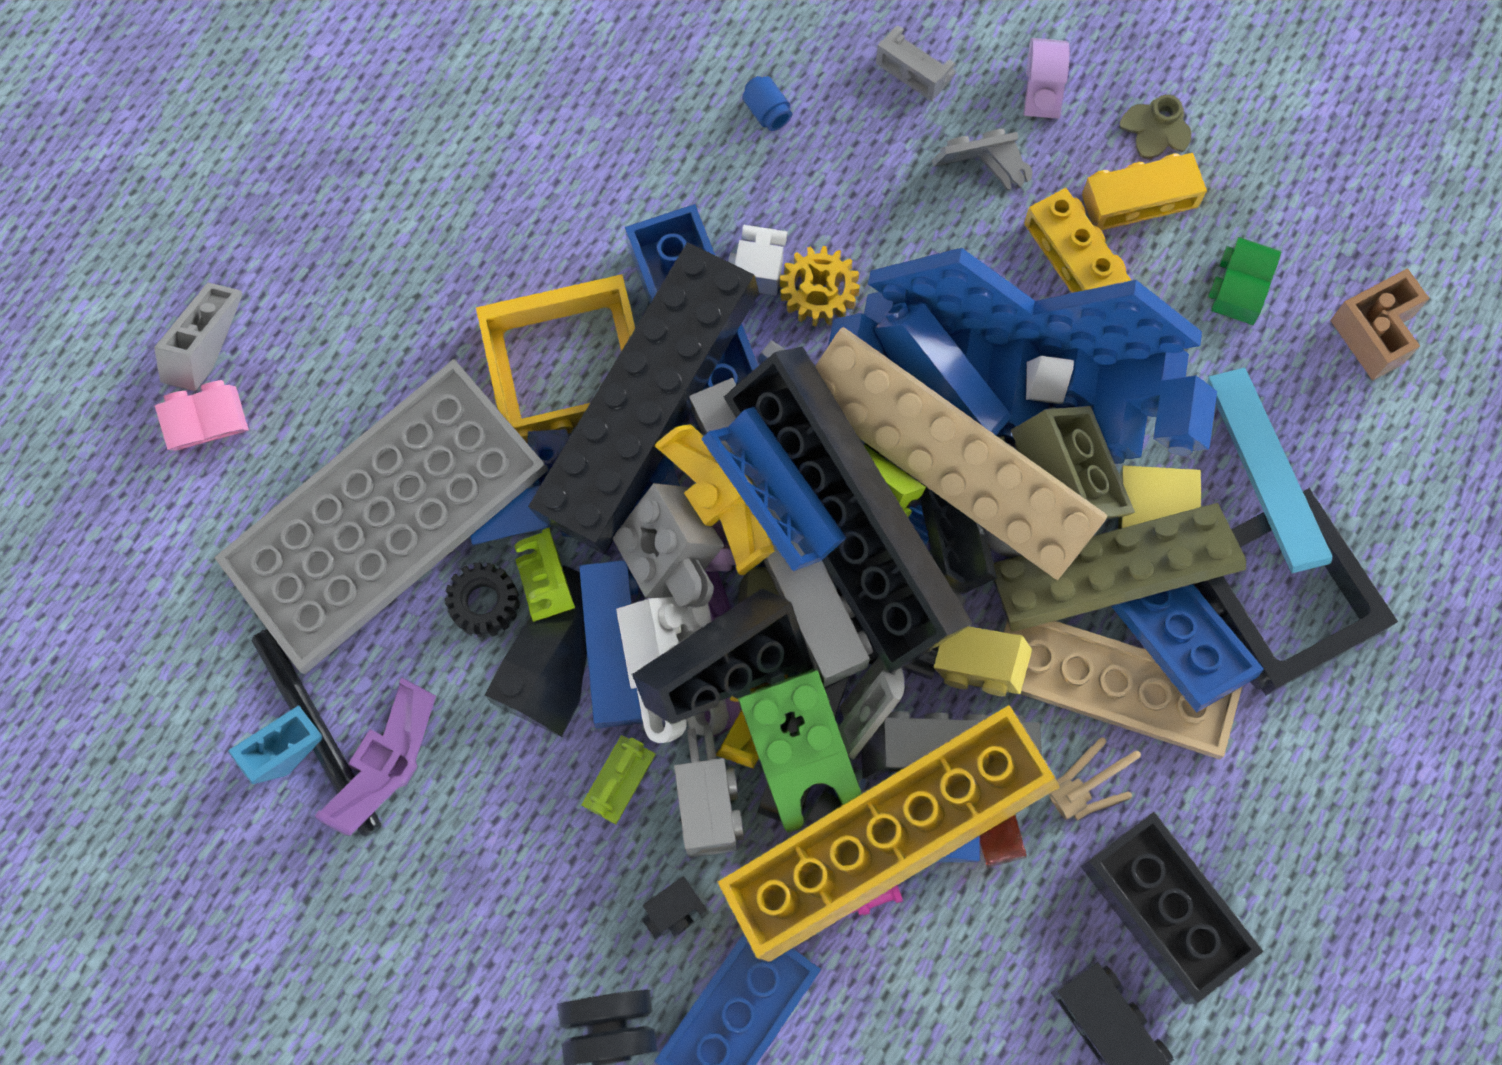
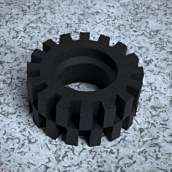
M481 562L474 563L473 569L469 570L468 566L461 568L463 574L460 576L455 573L451 578L453 585H447L446 593L448 598H445L448 613L460 629H463L465 633L471 636L472 633L476 634L479 638H485V634H490L493 637L498 635L497 631L503 628L504 631L510 627L508 622L510 620L515 621L517 617L515 611L516 608L519 609L520 601L518 600V590L506 571L501 567L496 569L495 565L487 563V566L483 567ZM480 587L492 588L497 593L496 606L485 614L474 613L468 606L469 596L475 589Z

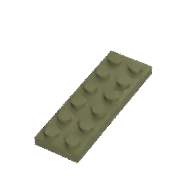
M1214 503L1095 535L1058 581L1023 555L995 562L994 568L997 578L993 581L1011 632L1240 572L1246 570V558L1219 504Z

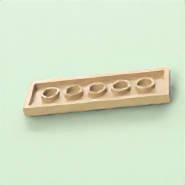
M1006 621L1003 632L1022 635L1032 649L1021 695L1219 760L1224 757L1242 687L1196 713L1145 649L1058 621L1048 622L1011 632L1008 621Z

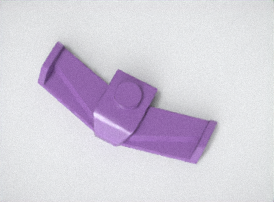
M402 677L399 681L400 685L383 736L369 729L348 763L351 768L359 773L321 811L319 810L315 814V818L318 821L344 835L351 836L397 788L406 786L418 767L416 758L436 695Z

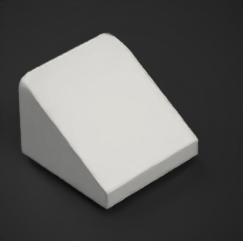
M1040 356L1028 361L1026 400L1063 403L1072 375L1074 360Z

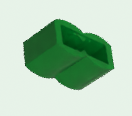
M1238 237L1233 247L1226 246L1218 266L1225 269L1222 278L1215 277L1208 294V298L1214 300L1210 311L1254 325L1262 311L1282 251Z

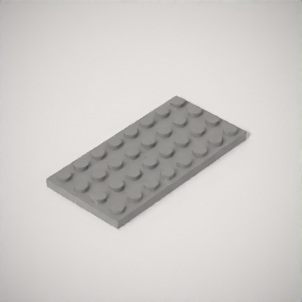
M453 359L214 558L298 671L306 674L549 469L457 361Z

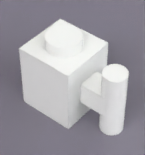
M744 225L742 240H739L737 254L730 253L728 262L755 275L759 293L777 295L783 265V247L781 246L786 245L787 231Z

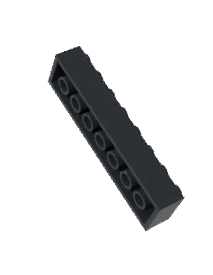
M688 242L686 243L528 507L539 520L604 555L607 553L614 541L612 538L627 519L664 456L655 447V444L674 428L683 424L691 410L689 396L703 390L759 295L756 278L753 273Z
M803 346L774 352L723 396L736 418L745 409L753 407L756 409L845 535L846 539L828 554L822 562L889 673L916 661L973 624Z

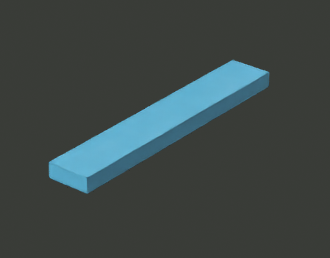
M1246 368L1209 376L1207 384L1217 390L1216 405L1291 574L1331 564L1333 556Z

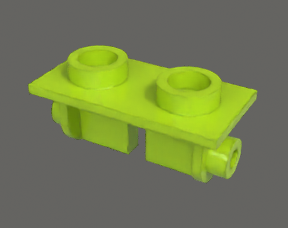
M621 735L581 806L617 825L656 753L645 748L644 744L632 737L628 739Z

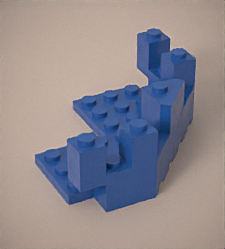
M958 248L871 270L868 285L878 292L867 295L864 314L858 313L833 319L828 346L837 332L844 327L888 358L874 328L886 317L885 312L892 306L899 303H906L907 306L924 303L1009 411L1012 418L996 435L997 437L1004 436L1006 443H1016L1011 429L1049 407L1058 409L1091 406L1115 464H1122L1126 459L1141 458L1147 416L1156 417L1153 439L1166 447L1171 454L1188 456L1193 451L1208 450L1210 448L1217 390L1197 375L1186 377L1189 354L1183 350L1200 346L1202 331L1137 280L1035 301L965 249ZM1040 356L1074 360L1072 375L1063 403L1026 400L1028 361Z

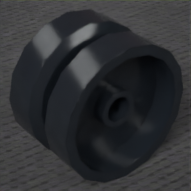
M649 989L605 994L557 1004L559 1026L567 1030L587 1027L588 1033L587 1035L567 1038L562 1043L564 1065L591 1062L592 1065H605L630 1061L631 1056L658 1052L655 1029L649 1026L628 1028L627 1021L646 1018L653 1012Z

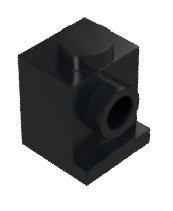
M684 876L642 905L648 915L642 918V921L655 940L662 935H666L668 932H671L675 937L685 931L694 923L691 916L696 912L699 913L701 918L709 914Z

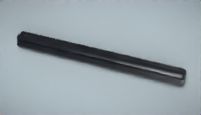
M268 629L262 630L252 637V643L289 709L292 710L299 705L321 733L322 739L313 748V751L338 794L355 776L285 652ZM375 811L357 829L365 837L381 828V822Z

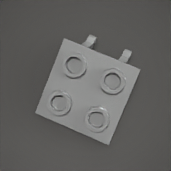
M1005 129L988 131L983 133V138L975 141H969V136L948 140L947 146L940 148L941 151L932 159L933 167L980 158L1007 190L1011 189L1010 180L1020 188L1024 183V179L1025 182H1028L1032 178V168L1029 164L1023 162L1015 143L1018 140L1017 132L1005 134Z

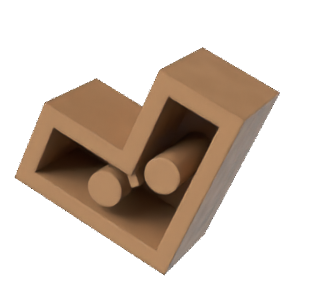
M1407 268L1344 301L1330 321L1373 381L1403 365L1420 347L1404 322L1413 318L1430 298Z

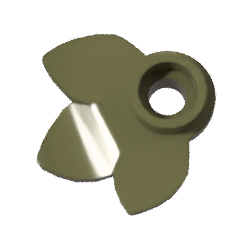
M1169 94L1157 97L1150 104H1136L1132 106L1122 116L1119 124L1120 129L1137 134L1135 140L1136 149L1139 155L1145 159L1158 157L1168 146L1176 151L1184 152L1191 141L1192 135L1191 128L1183 120L1184 109L1181 101ZM1166 111L1170 114V117L1164 116L1160 112Z

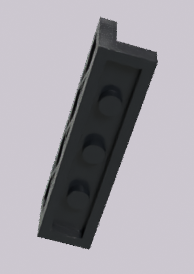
M926 487L920 497L932 556L950 587L965 594L996 579L997 576L985 528Z

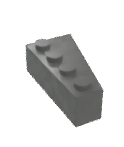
M891 712L861 749L862 778L876 780L877 776L886 771H901L985 720L987 715L969 714L964 715L963 720H951L947 713H929L924 715V719L910 718L909 712ZM1016 715L1042 756L1040 722H1025L1024 716Z

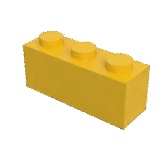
M1193 153L1184 155L1170 154L1155 162L1146 164L1144 162H1135L1125 169L1112 172L1109 170L1098 171L1087 178L1082 191V197L1092 225L1099 227L1101 230H1106L1199 208L1207 189Z

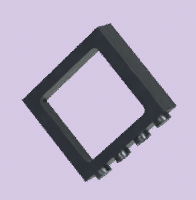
M1310 488L1304 490L1303 494L1333 556L1331 564L1324 566L1360 620L1287 660L1280 661L1271 652L1224 576L1193 584L1195 587L1197 586L1202 596L1264 668L1260 676L1250 682L1256 689H1262L1265 696L1383 633L1398 623V620ZM1264 512L1231 529L1240 548L1272 531Z

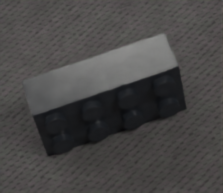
M1155 812L1144 817L1080 866L1185 1005L1199 1003L1264 952Z

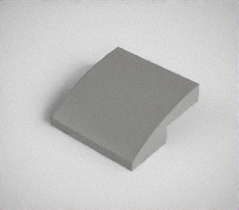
M880 656L840 706L844 720L838 729L848 757L853 759L903 696L904 676L902 668L889 673Z

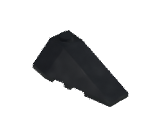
M563 565V570L575 608L534 622L532 617H530L504 657L485 693L491 704L560 737H563L580 703L583 675L587 661L580 572Z

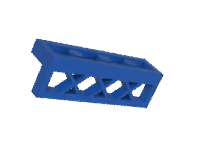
M754 407L745 409L728 427L709 431L703 436L701 440L793 572L822 561L846 539L843 532ZM721 441H726L734 454L727 451ZM745 475L752 478L757 487L750 484ZM768 508L774 510L780 520L773 517ZM791 541L797 543L805 555L800 556Z

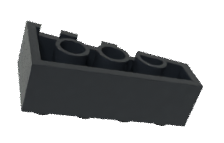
M762 588L634 672L632 676L644 707L673 725L718 707L721 700L731 696L737 699L750 694L751 688L764 683L776 684L785 680V675L794 671L803 673L813 669L792 603Z

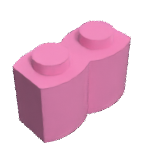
M223 380L201 385L202 392L188 396L187 391H178L163 396L165 402L155 405L167 450L177 451L248 431L237 388L232 385H225Z

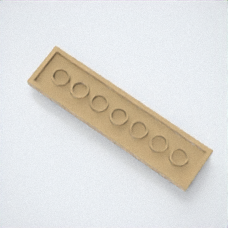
M842 327L837 332L816 364L817 371L857 436L862 441L1057 581L1106 521L1107 514L846 328Z

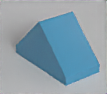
M298 705L228 750V753L253 785L290 774L321 741L322 735Z

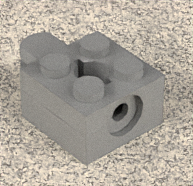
M653 483L612 539L645 598L674 597L680 607H703L710 601L714 589L705 569L723 548L724 544L713 526L704 525L685 496L684 492L689 487Z
M712 726L703 727L708 760L700 761L696 729L693 728L687 729L691 763L674 765L684 845L689 858L737 851L736 841L744 840L740 810L732 811L730 800L738 799L734 768L726 769L724 758L716 759Z

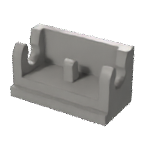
M898 25L878 44L876 64L933 102L955 76L956 70L953 67L956 63L948 60L944 65L905 40V36L902 35L904 29Z

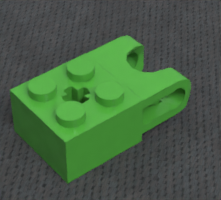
M813 668L788 677L776 684H769L752 690L750 694L738 698L780 819L788 833L799 830L803 826L804 819L801 813L800 799L804 791L813 784L825 783L833 787L843 805L861 795L818 670ZM788 712H793L795 718L801 716V723L797 725V731L789 733L788 729L783 731L780 729V724L786 721L785 714Z

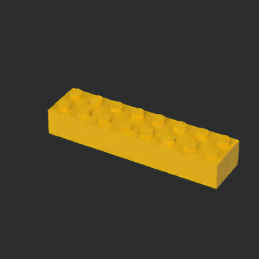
M1008 705L719 880L718 884L756 957L770 962L1060 786L1016 714Z

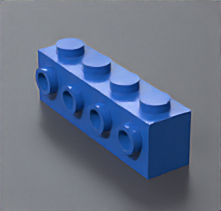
M625 560L579 565L594 726L598 729L643 724L637 688L631 689L616 611L618 608L632 604L631 595H639L638 583L633 574L629 572Z

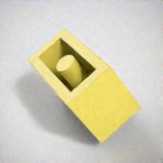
M968 626L939 646L934 669L944 679L945 684L954 688L967 689L968 685L982 687V690L988 694L1001 697L1006 696L1007 692L1021 694L1032 649L1022 635Z

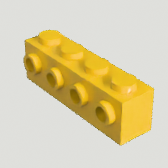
M1067 188L1028 208L1024 225L1071 293L1131 281L1126 273L1123 260L1111 252L1106 245L1105 236L1101 229L1092 225L1085 215V208L1082 202L1077 197L1073 198Z

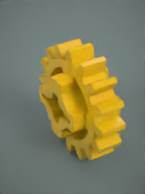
M822 246L820 253L815 254L812 247H807V256L805 257L796 252L794 254V265L785 263V275L780 276V287L783 288L780 290L781 301H788L787 312L792 313L798 310V321L802 322L808 316L812 318L813 326H817L821 318H824L829 326L832 325L834 315H837L839 318L845 317L846 308H855V297L859 296L860 285L857 284L859 272L851 271L853 261L847 259L842 262L840 260V250L834 252L833 255L827 254V246ZM800 276L802 283L799 285V290L796 291L795 283ZM843 281L844 291L840 296L838 294V287L840 282Z

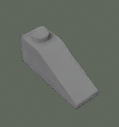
M207 282L154 347L161 383L196 391L216 363L242 298V291Z

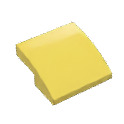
M1122 466L1120 477L1135 513L1118 517V529L1201 507L1200 470Z

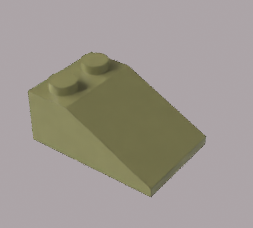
M1091 406L1046 409L1011 429L1018 452L1107 514L1106 519L1128 516L1135 513Z

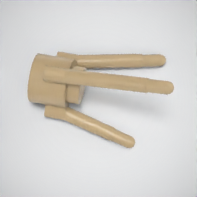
M1104 737L1099 738L1063 776L1057 779L1060 787L1048 794L1052 803L1065 820L1074 816L1078 821L1090 813L1131 799L1132 794L1124 792L1090 804L1086 803L1092 799L1089 793L1090 790L1139 759L1141 753L1139 751L1132 752L1085 783L1078 778L1072 782L1071 780L1106 744Z

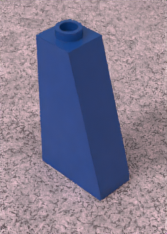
M899 303L889 308L885 312L886 317L874 328L889 360L990 432L997 435L1012 418L1009 411L924 303L909 306L906 303Z

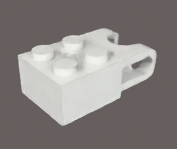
M674 597L646 599L616 609L631 689L637 688L632 676L634 672L711 622L708 603L698 608L690 606L680 607ZM638 692L644 729L648 738L657 743H667L679 738L686 730V719L673 725L665 721L664 728L662 718L644 707ZM725 699L719 701L718 707L709 710L711 714L710 723L705 719V712L688 718L687 722L690 729L695 728L696 734L704 735L703 727L712 726L713 735L720 733L725 728L727 719H729Z

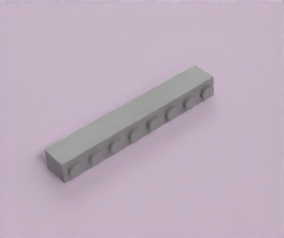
M733 378L689 396L691 411L703 436L709 431L728 427L736 419L723 397L736 386ZM721 441L726 450L734 454L728 443ZM750 478L751 481L753 482V485L757 487V485L755 484V482L753 481V479ZM768 508L772 516L780 520L776 512ZM791 541L800 556L805 555L799 545ZM772 542L775 551L765 558L763 562L779 596L792 603L810 661L814 669L818 670L823 686L826 687L868 668L870 660L868 655L873 653L870 642L863 630L860 632L856 631L850 619L855 617L844 596L839 597L833 584L834 580L824 563L820 561L793 572Z

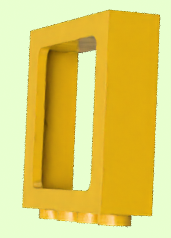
M622 274L476 307L497 409L526 443H531L536 439V436L551 433L554 436H562L571 433L590 403L521 418L504 341L505 332L518 327L608 308L613 315L622 351L635 330Z

